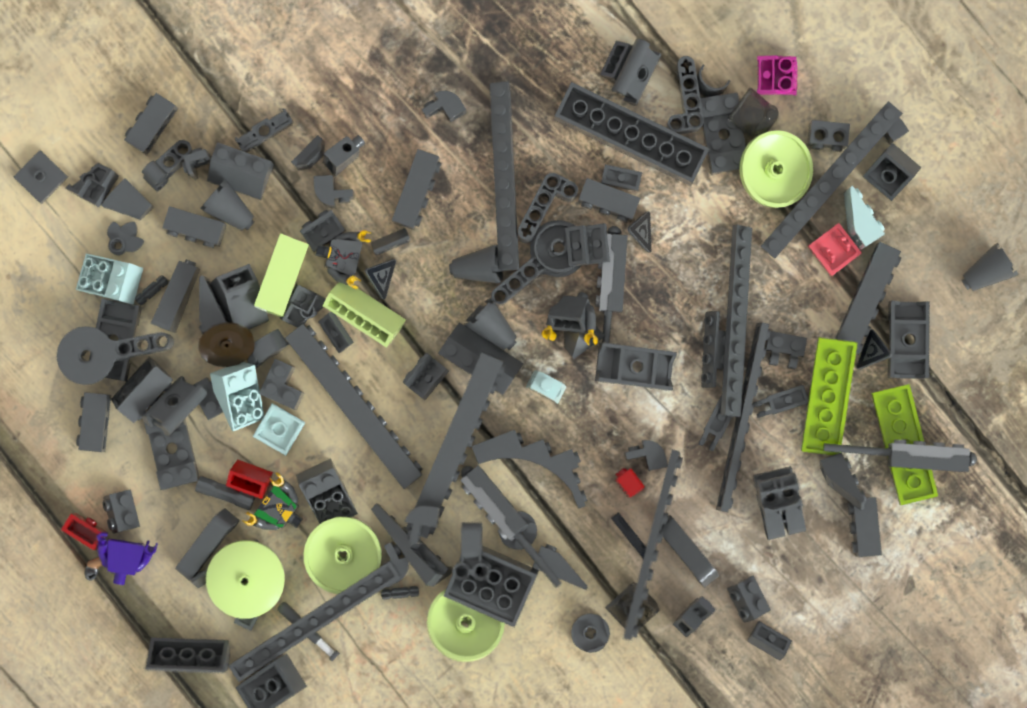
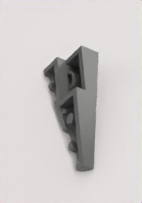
M377 503L371 510L426 586H435L453 573V567H447L441 561V557L435 555L424 542L420 540L419 544L409 543L410 539H407L408 530H406V527H401L395 521V517L390 516L381 505Z

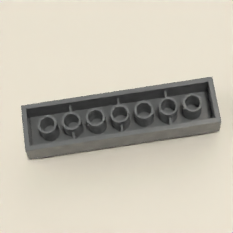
M571 82L554 116L555 121L689 186L693 184L709 151V148Z

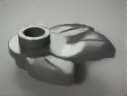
M112 222L108 227L107 235L110 239L108 247L114 255H122L126 251L135 252L142 247L144 240L136 237L137 226L135 222L126 223L121 227L116 222ZM117 243L122 244L120 249H116L115 245Z

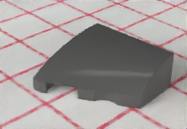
M97 163L89 172L80 176L81 180L73 186L67 185L66 189L99 208L119 175L112 169Z
M126 178L117 185L101 204L106 209L131 216L138 220H142L154 208Z
M296 283L284 315L279 318L298 328L305 324L309 318L317 315V312L324 307L323 304L326 298Z

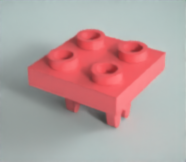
M840 223L807 246L830 277L862 254Z

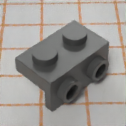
M197 148L192 150L191 154L183 156L185 162H182L185 173L196 180L199 179L196 168L210 164L212 156L206 149Z
M332 210L321 212L317 220L306 222L302 225L303 229L300 230L314 252L317 250L318 245L324 246L337 235L346 231Z
M426 353L418 360L416 366L406 374L403 383L423 400H426L449 370Z
M131 489L103 497V508L107 511L108 515L107 525L112 534L140 527Z
M754 575L727 588L729 596L744 623L755 620L771 610Z

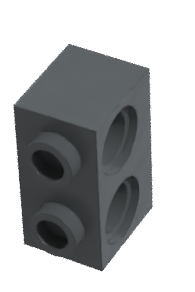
M812 120L809 123L807 146H812L814 150L831 148V151L842 152L843 149L848 147L850 124ZM821 132L823 140L816 139L814 133ZM835 133L842 136L841 142L834 140L833 135Z

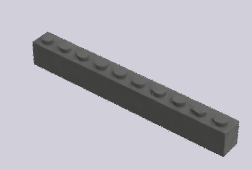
M302 324L285 339L402 488L406 489L423 475L420 472L423 468L417 461L412 462L409 458L411 455L409 450L405 446L401 447L398 444L399 438L393 430L390 432L385 427L387 423L383 417L375 415L373 412L375 407L369 400L365 402L361 397L364 393L357 385L353 387L349 382L352 378L345 370L342 372L338 368L340 363L334 355L330 357L327 354L326 350L328 348L323 341L320 340L318 342L314 337L316 332L310 325L306 327Z
M485 351L481 353L415 508L419 506L441 508V518L445 509L442 506L444 499L448 500L452 492L450 485L452 481L456 483L460 474L457 471L459 464H464L468 455L465 454L467 446L471 447L475 439L472 434L475 429L479 430L482 423L481 413L482 411H487L490 404L488 397L490 393L494 395L498 386L495 383L497 376H502L506 366L503 365V359ZM408 523L406 530L412 527V523ZM422 525L421 536L427 539L429 534H434L436 527Z

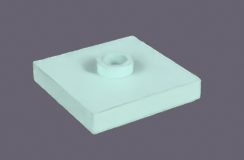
M272 403L253 437L287 456L306 422Z

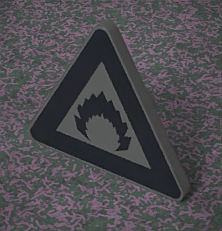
M646 211L627 230L647 253H651L650 211Z
M395 259L365 269V274L383 300L386 299L396 265Z
M870 329L856 366L857 369H863L892 356L890 350L873 329Z

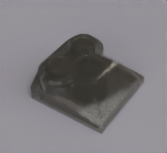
M749 88L728 119L752 140L756 136L770 130L777 120L779 112L776 106L771 105L755 90Z
M635 582L629 584L626 589L605 607L624 629L626 628L637 586ZM649 593L647 600L643 599L641 606L644 608L642 619L638 618L637 626L639 629L660 611L657 602Z

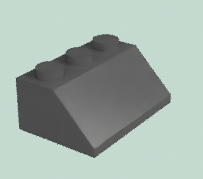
M217 142L210 161L207 181L220 186L226 180L236 192L261 200L274 164L269 160Z
M149 356L111 400L120 413L135 423L137 420L142 419L146 409L159 399L158 396L163 391H167L173 379Z

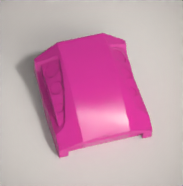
M757 56V95L797 96V57Z

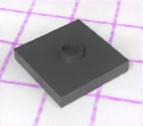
M39 150L14 178L42 204L68 176Z

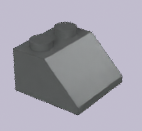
M892 142L863 177L892 201L915 177L921 166Z

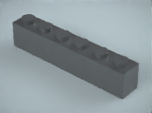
M882 242L877 243L835 337L838 340L857 342L856 354L858 355L863 348V344H861L863 337H867L871 327L869 323L871 319L874 320L879 311L876 307L879 302L883 301L886 295L884 289L886 285H890L894 277L891 273L894 267H898L902 258L899 256L900 250Z

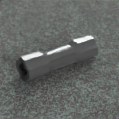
M200 476L195 491L227 501L247 510H251L255 500V496L227 487L203 476Z

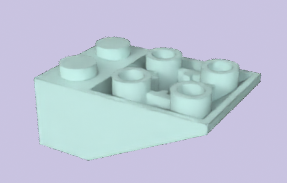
M851 186L844 192L848 235L859 250H862L885 234L883 232L884 227L879 220L876 221L873 217L874 212L872 208L863 202L861 192Z
M86 253L76 290L133 305L143 268L130 263Z
M242 362L241 364L225 367L210 373L214 394L232 431L241 429L264 418L254 364Z

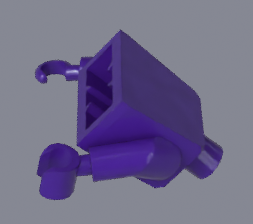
M104 532L97 535L99 559L102 566L106 567L108 572L115 573L113 583L118 585H125L126 575H135L136 572L142 571L150 562L158 546V543L153 547L149 546L150 540H147L145 546V544L111 538L106 540L101 537L108 536Z

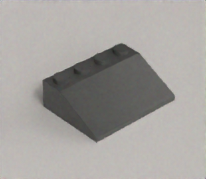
M482 546V560H486L491 565L489 576L485 580L480 581L475 579L472 574L465 580H457L452 575L444 597L515 628L539 570ZM484 566L477 567V572L479 574L483 575L487 573V570ZM457 567L460 574L467 573L466 567Z

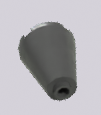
M226 180L220 184L200 208L204 212L241 231L244 228L248 230L254 223L252 220L254 215Z
M996 243L963 274L964 279L961 281L967 290L971 288L972 291H976L1014 278L1018 275V272H1012L1014 265L1005 251L1000 248L999 243Z
M492 245L453 259L452 263L449 264L450 274L457 279L501 283L503 271L499 270L498 245Z
M488 298L485 300L487 304L477 307L467 318V323H464V325L502 350L506 348L510 350L517 343L515 341L517 336L494 300Z

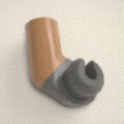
M99 557L87 563L84 575L88 581L96 578L99 567L102 566Z

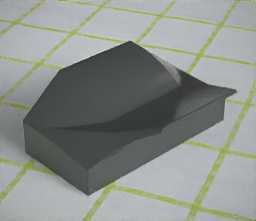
M317 135L291 163L298 170L311 169L324 156L325 142Z

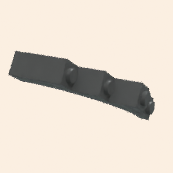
M515 430L472 446L478 464L496 459L514 458L531 461L547 468L569 487L578 509L586 506L584 502L588 500L584 490H579L578 484L581 482L577 472H572V469L578 468V463L581 462L577 451L573 453V450L570 449L550 457L549 454L552 453L549 442L545 443L543 439L521 447L524 441L520 432L516 433Z

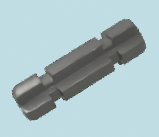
M159 276L156 282L153 281L142 291V294L139 293L135 297L136 302L139 305H143L147 302V299L152 298L158 293L161 287L164 288L169 283L165 276Z
M418 586L381 590L383 600L419 596Z

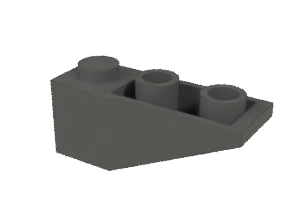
M841 452L820 460V469L827 484L859 510H864L867 499L863 490L860 491L857 486L859 482L856 475L851 474V465L848 458L844 459Z

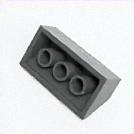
M459 322L438 354L471 376L483 351L503 359V365L506 366L502 376H497L495 381L498 384L495 391L503 396L524 363Z
M151 638L145 670L225 673L228 671L230 661L229 640Z

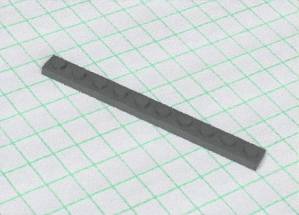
M505 81L490 83L498 264L500 271L519 269L510 83Z
M888 101L760 247L775 259L903 113Z
M742 225L732 226L721 415L730 417H741L752 243V228Z
M756 323L743 383L741 417H736L716 506V510L728 513L733 505L732 493L737 487L736 475L742 463L740 456L745 450L746 442L744 438L750 427L748 419L749 415L753 413L754 404H752V401L758 391V385H756L757 378L760 377L762 372L760 364L766 354V348H764L765 341L770 336L769 324Z
M673 449L623 636L624 640L630 642L638 636V618L642 619L644 608L641 606L643 599L647 600L649 589L646 588L648 580L652 581L654 570L651 569L652 564L657 561L659 554L656 548L663 539L662 525H666L669 513H666L667 506L672 504L673 494H671L672 487L677 485L678 476H676L677 468H681L683 457H680V451Z
M391 560L229 664L230 670L238 682H240L399 579L401 575Z

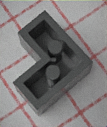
M275 359L259 394L294 410L298 409L304 395L303 392L288 386L295 367Z

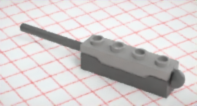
M611 226L607 230L610 262L598 264V269H602L601 276L597 277V288H600V295H596V307H599V312L604 313L603 334L605 337L602 338V343H610L612 313L623 312L628 235H618L622 234L617 226Z
M895 440L894 443H889L888 448L828 443L823 445V451L888 456L887 467L969 472V466H973L977 462L976 454L970 452V449L964 448L963 444H952V447H945V443L933 442V446H927L926 442L914 441L913 445L906 444V440Z
M479 465L475 468L471 466L463 467L461 470V482L464 484L461 487L468 495L472 494L475 497L473 502L480 510L484 508L488 513L486 518L490 523L498 525L500 528L498 530L499 534L504 539L508 538L511 541L517 539L555 588L559 587L562 584L561 581L522 534L529 527L527 522Z

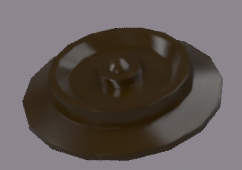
M224 322L212 326L203 333L199 339L198 349L201 357L209 364L217 367H231L241 364L250 357L254 351L255 340L252 333L245 326Z

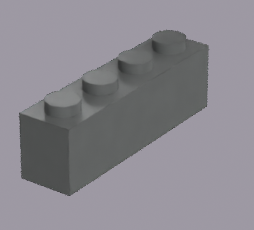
M420 149L417 150L392 218L393 223L411 230H415L416 226H420L423 216H420L422 208L426 209L429 201L427 194L433 190L436 182L433 180L434 175L439 173L442 163L439 162V156Z

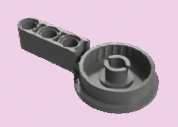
M554 220L539 227L530 244V260L492 291L491 297L496 305H505L541 275L565 277L573 274L582 266H569L565 228L575 227L574 224L563 220ZM561 243L564 246V250L559 253L554 252L553 246ZM526 268H533L535 274L532 277H527L524 274ZM512 280H518L520 287L512 289L509 283ZM497 292L505 294L506 297L503 301H497L494 298Z
M78 327L68 332L62 338L57 349V363L63 375L70 381L77 384L90 385L103 380L110 373L116 360L170 350L174 345V339L167 333L159 332L113 341L97 328ZM165 336L167 343L162 347L160 339ZM144 340L148 342L146 350L141 349V343ZM125 344H128L129 351L126 354H124L122 351V347ZM90 351L92 357L89 361L83 359V356H85L86 352Z

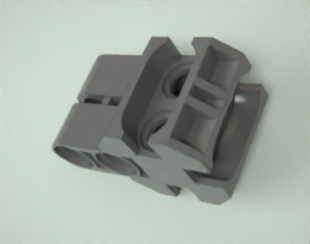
M789 466L753 475V482L757 491L756 497L767 539L772 540L784 537L783 523H785L788 535L805 532L806 526L802 511L803 502L799 495L798 479L792 467Z

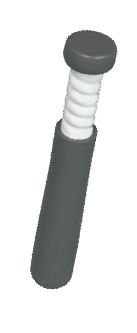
M282 602L277 608L278 612L291 624L302 618L286 602ZM317 632L308 637L310 641L325 651L331 661L340 654L337 650L334 651L328 646Z

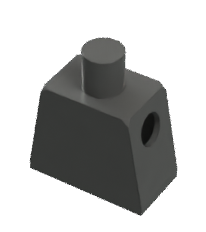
M359 135L352 140L346 136L324 153L323 164L336 177L359 157V149L365 144V141Z

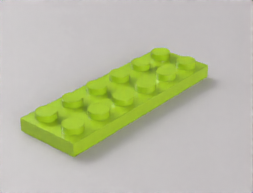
M818 337L801 445L802 452L825 455L841 453L823 451L824 443L842 445L857 342Z
M910 384L871 393L885 448H888L889 443H894L895 440H906V444L913 445L914 441L924 442ZM890 467L899 505L938 497L932 470Z

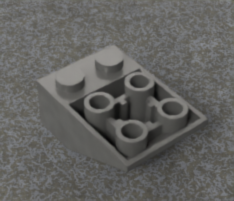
M250 264L220 275L210 283L229 323L240 324L249 330L269 321L267 312L254 306L260 286Z
M331 458L296 475L298 485L319 524L334 517H353L358 514Z

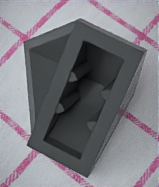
M596 326L594 335L599 341L605 336ZM588 330L585 333L564 331V348L573 359L594 345L593 338L589 340V345L584 341V336L588 333Z

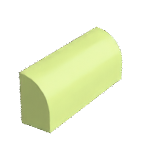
M280 233L254 304L256 308L278 317L284 315L309 244Z
M338 283L329 292L323 304L325 308L386 348L406 321V319L360 289H353L349 285Z

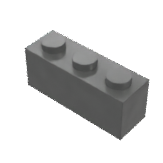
M155 93L154 96L152 95L148 99L147 107L137 115L135 125L130 127L125 133L126 138L124 140L145 155H148L178 110L176 105L158 93Z
M587 178L578 202L584 208L590 210L592 207L596 208L600 214L605 216L612 214L617 216V220L627 223L628 221L632 222L640 198Z
M169 206L162 228L167 231V235L173 237L182 235L185 236L187 241L196 243V240L203 242L204 246L214 248V246L220 247L227 225L224 222Z
M84 392V396L81 397L80 407L83 408L82 416L80 415L78 420V426L81 427L80 435H77L76 445L79 446L78 450L106 452L111 395Z
M867 497L865 509L862 511L852 503H848V514L852 515V522L849 524L850 533L854 536V542H851L852 553H855L856 557L881 556L882 549L876 497Z

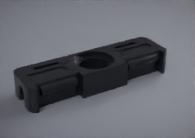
M617 512L611 519L642 559H644L646 546L621 514Z

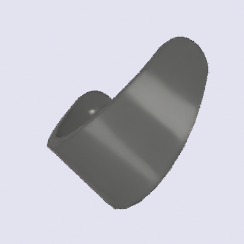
M703 64L697 74L699 92L706 97L722 94L729 85L730 80L721 88L708 86L701 76V71L705 66Z

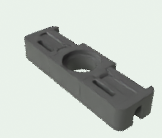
M283 108V112L272 117L270 120L266 118L251 127L252 131L247 132L240 138L236 136L235 140L240 149L248 152L293 125V120L286 109ZM262 126L269 127V133L265 136L259 133V129Z

